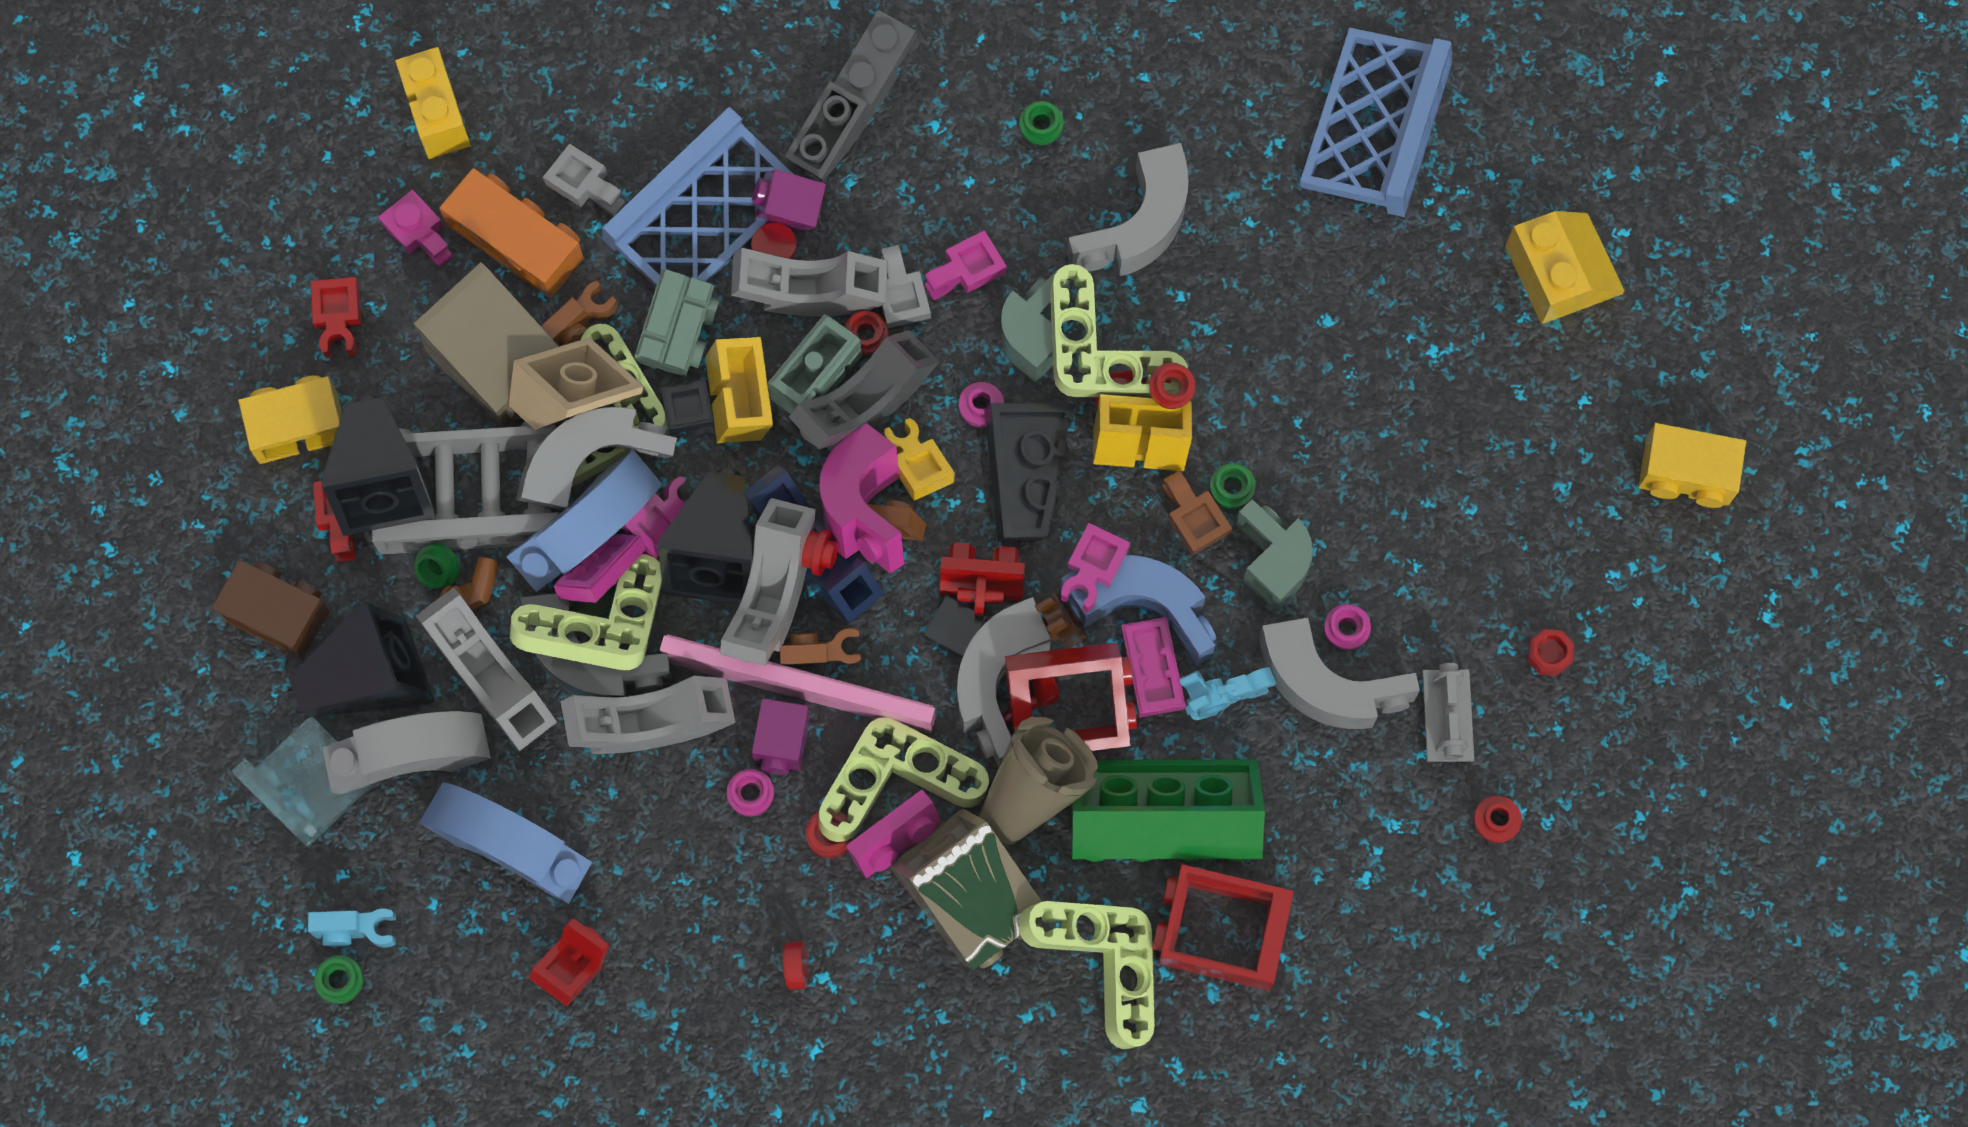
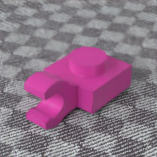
M413 189L378 217L381 225L408 254H411L420 246L439 268L453 257L447 249L449 247L448 244L437 233L444 227L441 219Z
M984 230L945 250V259L948 263L926 273L925 278L928 282L924 284V287L932 300L946 295L959 283L962 284L966 293H969L1006 274L1007 266Z

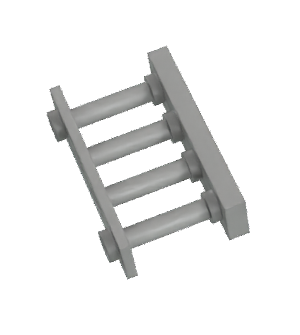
M525 421L521 424V427L412 433L410 430L399 428L413 457L435 455L436 515L431 520L372 530V542L380 555L419 552L420 549L430 543H440L451 550L518 546L559 515V513H552L546 506L528 503V509L524 510V514L505 515L501 511L499 451L527 450L528 460L535 447L550 431L556 428V425H549L534 430ZM481 453L482 512L478 513V517L459 518L455 514L453 454Z

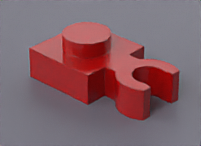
M357 278L311 281L313 325L316 330L326 329L319 340L322 353L326 359L331 358L332 344L338 340H343L346 342L345 347L348 355L355 356L357 343L348 327L361 325L360 290Z

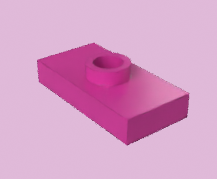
M614 534L605 543L556 582L554 588L558 599L596 603L610 587L618 582L621 575L646 550L641 536Z
M1167 617L1121 625L1126 657H1129L1131 663L1132 687L1139 718L1184 710L1186 705L1179 681L1180 677Z

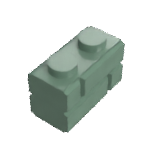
M662 269L634 360L682 377L687 376L690 366L699 368L706 342L700 341L698 338L703 323L712 326L720 301L712 298L714 285Z
M824 314L768 382L770 399L791 414L798 404L831 393L846 377L845 371H850L862 357L860 339L831 317Z

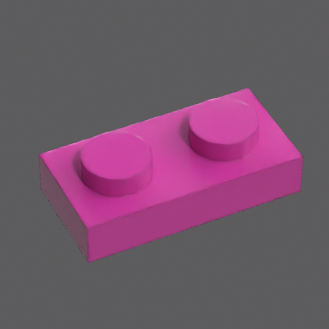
M920 790L846 845V848L856 867L867 879L875 872L889 868L895 862L897 856L912 844L921 843L929 838L934 832L935 827L942 822L933 802L923 790Z

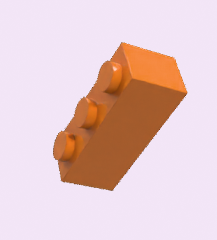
M473 168L440 206L439 209L445 224L551 300L584 260L579 245L580 238L568 226L562 223L555 226L544 218L545 213L531 200L524 198L520 201L509 193V187L494 174L489 173L486 177Z

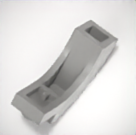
M1181 143L1137 154L1135 171L1143 196V204L1131 219L1119 226L1069 237L1067 255L1070 264L1080 265L1088 271H1095L1106 267L1109 262L1115 261L1120 277L1147 266L1168 248L1183 220L1188 193V168Z
M607 407L581 413L554 428L535 447L524 467L516 500L559 510L565 509L568 506L576 470L581 462L593 451L608 447L630 451L633 449L635 452L666 459L673 456L677 438L665 435L666 427L656 424L639 422L638 429L632 428L636 409Z
M773 498L769 500L756 524L754 555L748 583L739 608L721 639V655L766 666L773 651H780L791 626L805 580L807 568L802 567V554L810 531H814L815 509Z
M454 587L416 615V618L457 674L519 751L557 723L535 690L503 654Z
M1033 597L1002 610L988 620L970 641L960 664L957 701L962 729L966 733L982 727L983 730L976 732L979 744L986 759L994 756L998 768L1011 739L996 700L998 686L1006 674L1005 656L1050 651L1051 638L1040 612L1035 608L1036 603Z
M1308 618L1263 625L1258 637L1265 667H1270L1275 678L1276 688L1293 707L1323 724L1345 729L1372 728L1378 718L1376 708H1381L1382 713L1403 711L1410 707L1409 703L1414 702L1420 691L1416 673L1372 681H1351L1336 675L1324 665L1316 652Z
M692 676L665 689L642 695L615 698L572 695L560 701L569 747L590 748L591 754L635 752L677 744L708 735L735 723L727 678Z

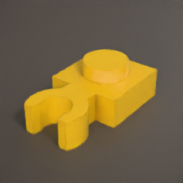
M911 418L905 420L904 430L908 435L905 438L896 437L889 427L884 429V437L896 445L900 480L914 501L954 483L955 473L934 440L930 439L922 444L919 442V428L914 420Z

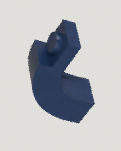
M776 465L742 493L758 516L757 522L771 498L811 508L788 472L780 465ZM815 514L814 531L821 533L825 529V525ZM838 552L833 568H825L821 576L812 574L809 568L806 571L804 581L829 607L848 623L852 622L884 595V592L865 563L854 554L845 559Z

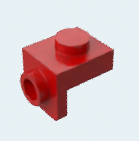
M572 918L565 925L561 939L533 967L529 979L565 1006H568L602 969L609 945L595 929L583 926Z

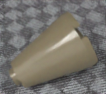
M1030 717L1022 721L1014 730L979 814V817L987 821L1003 844L1011 845L1021 840L1086 794L1097 780V778L1094 779V772L1098 769L1097 760L1089 746L1068 727L1063 733L1050 727L1054 720L1046 717Z

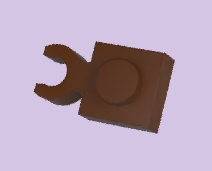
M1054 593L1035 605L1036 610L1043 615L1042 619L1049 636L1055 642L1060 639L1062 643L1074 647L1088 638L1068 600L1066 602L1062 601L1060 595Z

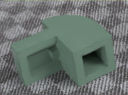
M1057 270L1047 281L1044 278H1040L1030 288L1025 297L1027 301L1015 291H1012L1003 305L1001 314V342L1003 349L1010 361L1035 383L1053 366L1052 326L1048 319L1051 317L1050 288ZM1067 279L1065 286L1061 288L1070 290V281Z
M1252 499L1239 511L1236 526L1264 552L1247 567L1243 581L1277 612L1300 589L1306 578L1312 560V541L1307 528L1299 518L1285 531L1281 527L1283 522L1275 511L1266 505L1260 507Z

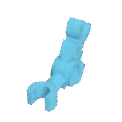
M1270 667L1256 670L1246 676L1244 674L1228 679L1224 684L1220 678L1205 682L1199 671L1192 672L1179 679L1180 684L1186 688L1190 696L1186 700L1187 706L1185 710L1187 715H1191L1193 720L1215 716L1238 700L1255 698L1268 693V688L1277 684Z

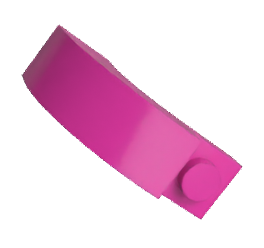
M867 423L838 443L824 463L820 476V495L825 529L832 531V541L838 542V552L845 559L859 550L866 560L871 563L876 562L891 574L905 564L901 532L867 504L878 492L900 478L896 445Z

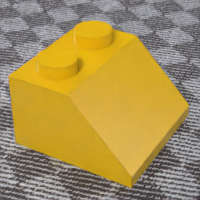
M1554 211L1513 227L1505 248L1541 324L1624 293L1625 290L1588 213Z

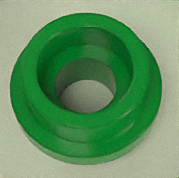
M1034 102L1021 113L1019 120L1020 131L1023 137L1033 144H1050L1056 141L1063 131L1064 120L1062 113L1049 102ZM1043 120L1049 124V127L1039 130L1033 124L1036 121Z
M1235 463L1219 467L1213 473L1210 481V493L1213 499L1220 506L1228 509H1238L1245 506L1253 498L1256 489L1255 478L1250 470ZM1234 481L1239 484L1241 490L1235 494L1228 493L1224 488V484Z
M430 543L417 553L414 572L417 579L423 585L429 588H444L456 581L460 573V565L454 552L447 546L440 543Z
M343 955L332 956L324 960L317 968L314 977V984L318 994L326 1001L334 1004H343L353 1000L361 991L364 981L363 972L358 963L350 957ZM339 972L346 973L348 976L346 985L339 989L332 986L334 975Z

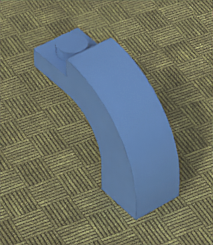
M632 449L602 471L573 503L512 549L506 557L537 592L561 573L566 574L605 543L653 497L662 483Z
M1126 555L1110 588L1097 582L1096 603L1088 613L1083 611V605L1087 599V594L1083 590L1076 589L1069 595L1067 601L1084 628L1118 609L1141 608L1151 611L1161 618L1167 617L1169 626L1196 666L1210 659L1213 655L1215 648L1213 641L1216 640V634L1203 615L1198 618L1195 615L1203 609L1205 596L1188 577L1163 562L1147 557ZM1072 571L1061 578L1060 592L1063 584L1069 578L1077 576V572Z
M442 782L419 824L453 845L478 853L504 866L556 899L568 904L592 864L590 860L564 845L565 842L531 821L480 795Z

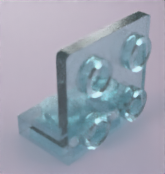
M312 717L306 719L256 768L245 758L231 771L307 848L374 784L372 783L344 794L331 792L322 747L334 744L337 741Z

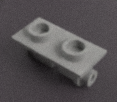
M1456 663L1439 665L1440 670H1423L1427 762H1474L1469 670H1458V664Z

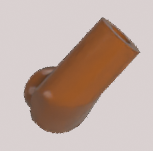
M478 557L471 582L462 586H454V589L461 595L471 611L485 605L490 600L500 565L495 560ZM449 585L446 588H444L440 597L447 593L449 590H451L453 587Z

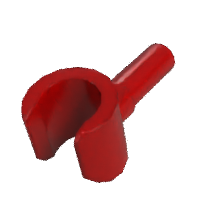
M1054 677L1030 681L1034 696L1030 697L1032 710L1037 707H1047L1057 703L1060 692ZM1009 710L1002 714L1007 726L1012 722L1011 711Z

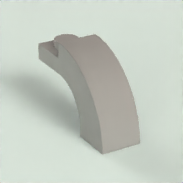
M740 248L733 256L731 296L764 303V311L780 314L822 317L824 314L827 316L855 314L877 308L886 303L888 261L850 251L831 259L804 261Z
M462 711L425 713L375 723L353 730V737L322 747L331 792L336 794H344L390 777L412 772L430 770L453 772L491 758L482 715Z

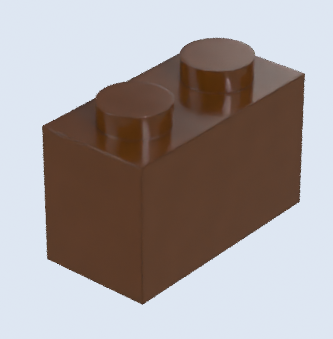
M239 560L214 602L212 610L222 621L303 659L330 612L322 600L319 599L322 593L302 581H297L293 586L280 580L281 573L263 562L256 561L253 567Z

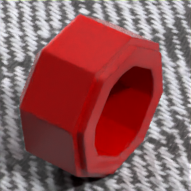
M1543 629L1528 643L1527 662L1539 675L1558 676L1573 662L1574 643L1562 630Z

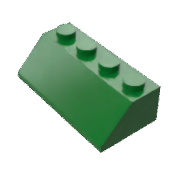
M1097 760L1098 769L1094 772V779L1097 778L1094 786L1086 794L1070 804L1072 859H1085L1092 862H1099L1105 859H1133L1140 862L1152 859H1180L1188 862L1200 859H1228L1236 862L1247 859H1263L1265 808L1257 760Z

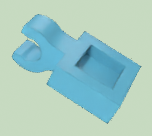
M384 908L369 913H359L358 911L309 912L308 932L317 940L322 939V945L349 946L351 945V938H365L367 936L378 947H392L396 945V938L391 935H378L377 927L382 921L396 920V914L392 910Z

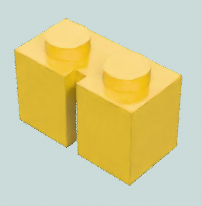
M436 47L395 60L428 159L471 147L439 48Z
M761 337L717 339L705 356L710 396L718 395L712 403L717 443L761 441L773 425Z
M320 376L303 377L297 380L295 385L281 389L272 387L261 388L253 391L250 397L238 400L249 448L259 464L300 454L297 444L299 440L305 439L308 451L333 445L342 417L337 391L328 376L323 378Z
M1100 394L1093 428V464L1134 467L1137 460L1143 461V468L1184 471L1192 440L1191 401L1178 409H1166L1158 405L1153 398Z
M1655 423L1646 437L1638 488L1650 490L1651 495L1662 499H1675L1682 493L1687 494L1688 498L1696 499V503L1704 507L1719 508L1723 505L1729 506L1739 493L1746 440Z

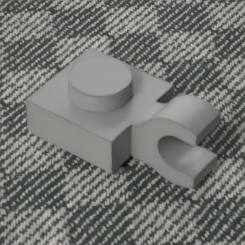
M571 144L565 148L543 176L544 182L548 187L580 207L583 206L588 198H591L600 208L615 216L626 204L620 198L622 191L603 180L608 174L605 166Z
M899 245L881 249V259L888 261L886 303L881 305L888 329L930 319L931 311L920 271L906 274Z

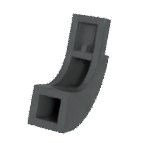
M910 330L888 336L864 366L847 382L827 395L798 404L789 415V418L799 428L805 440L815 445L818 449L828 447L832 452L838 443L865 423L874 429L908 400L940 361Z
M556 593L521 597L522 606L533 604L574 612L571 600H560ZM528 625L526 630L535 631L537 626ZM552 628L553 637H557L558 629ZM575 631L565 635L571 642L581 644L577 640ZM535 653L538 661L551 679L572 695L611 698L628 697L627 688L635 687L637 692H654L661 690L663 684L673 683L672 664L668 653L647 655L644 657L642 664L631 670H618Z

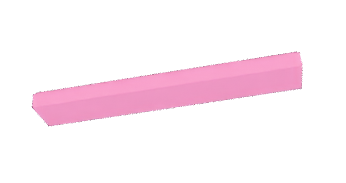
M664 635L659 650L660 654L668 653L671 664L720 678H727V680L872 719L888 717L924 733L931 734L935 723V708L933 705L769 661L766 666L745 662L721 655L720 648L676 636Z

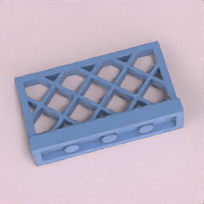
M1349 27L1300 180L1301 188L1387 207V214L1405 217L1452 66L1451 41L1434 38L1432 45ZM1358 43L1374 47L1380 56L1359 67L1352 55L1355 45ZM1404 54L1422 57L1419 68L1404 76H1401L1392 62ZM1386 65L1395 80L1374 91L1365 75ZM1350 66L1353 71L1346 74L1348 67ZM1359 80L1368 95L1346 105L1340 95L1341 89ZM1414 82L1412 90H1410L1408 84ZM1401 89L1408 99L1407 106L1390 115L1380 99ZM1374 103L1383 119L1362 130L1353 114ZM1336 104H1338V106L1340 107V110L1334 112V111H1335V108H1336ZM1346 118L1355 134L1334 144L1328 135L1329 126ZM1402 120L1400 128L1398 129L1395 123ZM1389 127L1396 138L1395 144L1377 154L1368 138ZM1325 142L1328 148L1322 151ZM1362 142L1371 158L1349 168L1340 153ZM1333 156L1343 173L1330 180L1314 177L1317 165ZM1390 159L1386 168L1383 162ZM1377 166L1384 179L1380 191L1361 187L1355 177Z
M730 107L602 228V240L612 250H618L655 287L660 275L651 266H660V274L662 269H666V266H692V278L708 282L733 258L737 250L745 247L752 240L757 229L770 222L755 217V222L749 228H729V205L755 206V212L757 205L752 204V197H729L728 175H754L755 186L760 175L764 176L775 169L793 174L741 124L742 118ZM742 140L754 152V167H728V151ZM723 157V167L714 166ZM760 159H761L768 167H760ZM703 175H723V197H697V181ZM692 187V197H683L682 195ZM672 205H692V227H665V212ZM697 205H723V228L697 227ZM660 217V227H650ZM640 235H660V258H642L630 245ZM665 235H692V258H666ZM697 236H724V252L717 258H697ZM729 236H739L729 246ZM698 266H708L698 276Z

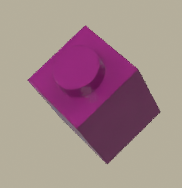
M776 169L764 175V179L758 178L755 184L752 204L757 205L754 217L773 223H781L802 231L816 228L826 184Z
M762 699L752 749L755 764H761V770L778 775L789 774V769L801 771L811 718L809 706Z

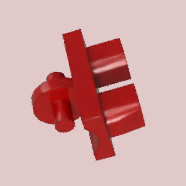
M953 543L951 544L948 556L941 558L940 595L957 596V601L975 602L974 616H984L985 603L1003 605V600L1022 601L1025 563H1020L1019 552L1016 547L999 546L994 549L993 561L975 559V547L970 544Z

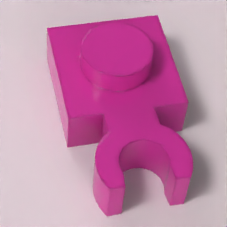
M682 476L670 481L665 486L663 500L655 493L620 528L626 535L641 536L646 549L644 553L654 558L659 556V539L686 503L680 500L677 495L679 486L685 481Z
M1088 523L1068 562V569L1078 574L1069 578L1063 584L1061 600L1066 602L1072 591L1076 589L1083 590L1087 594L1083 611L1090 612L1096 603L1097 582L1110 588L1130 549L1131 543Z

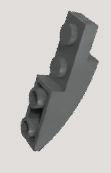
M878 9L836 81L828 83L784 158L819 179L824 180L858 139L897 80L896 71L918 36L916 30Z

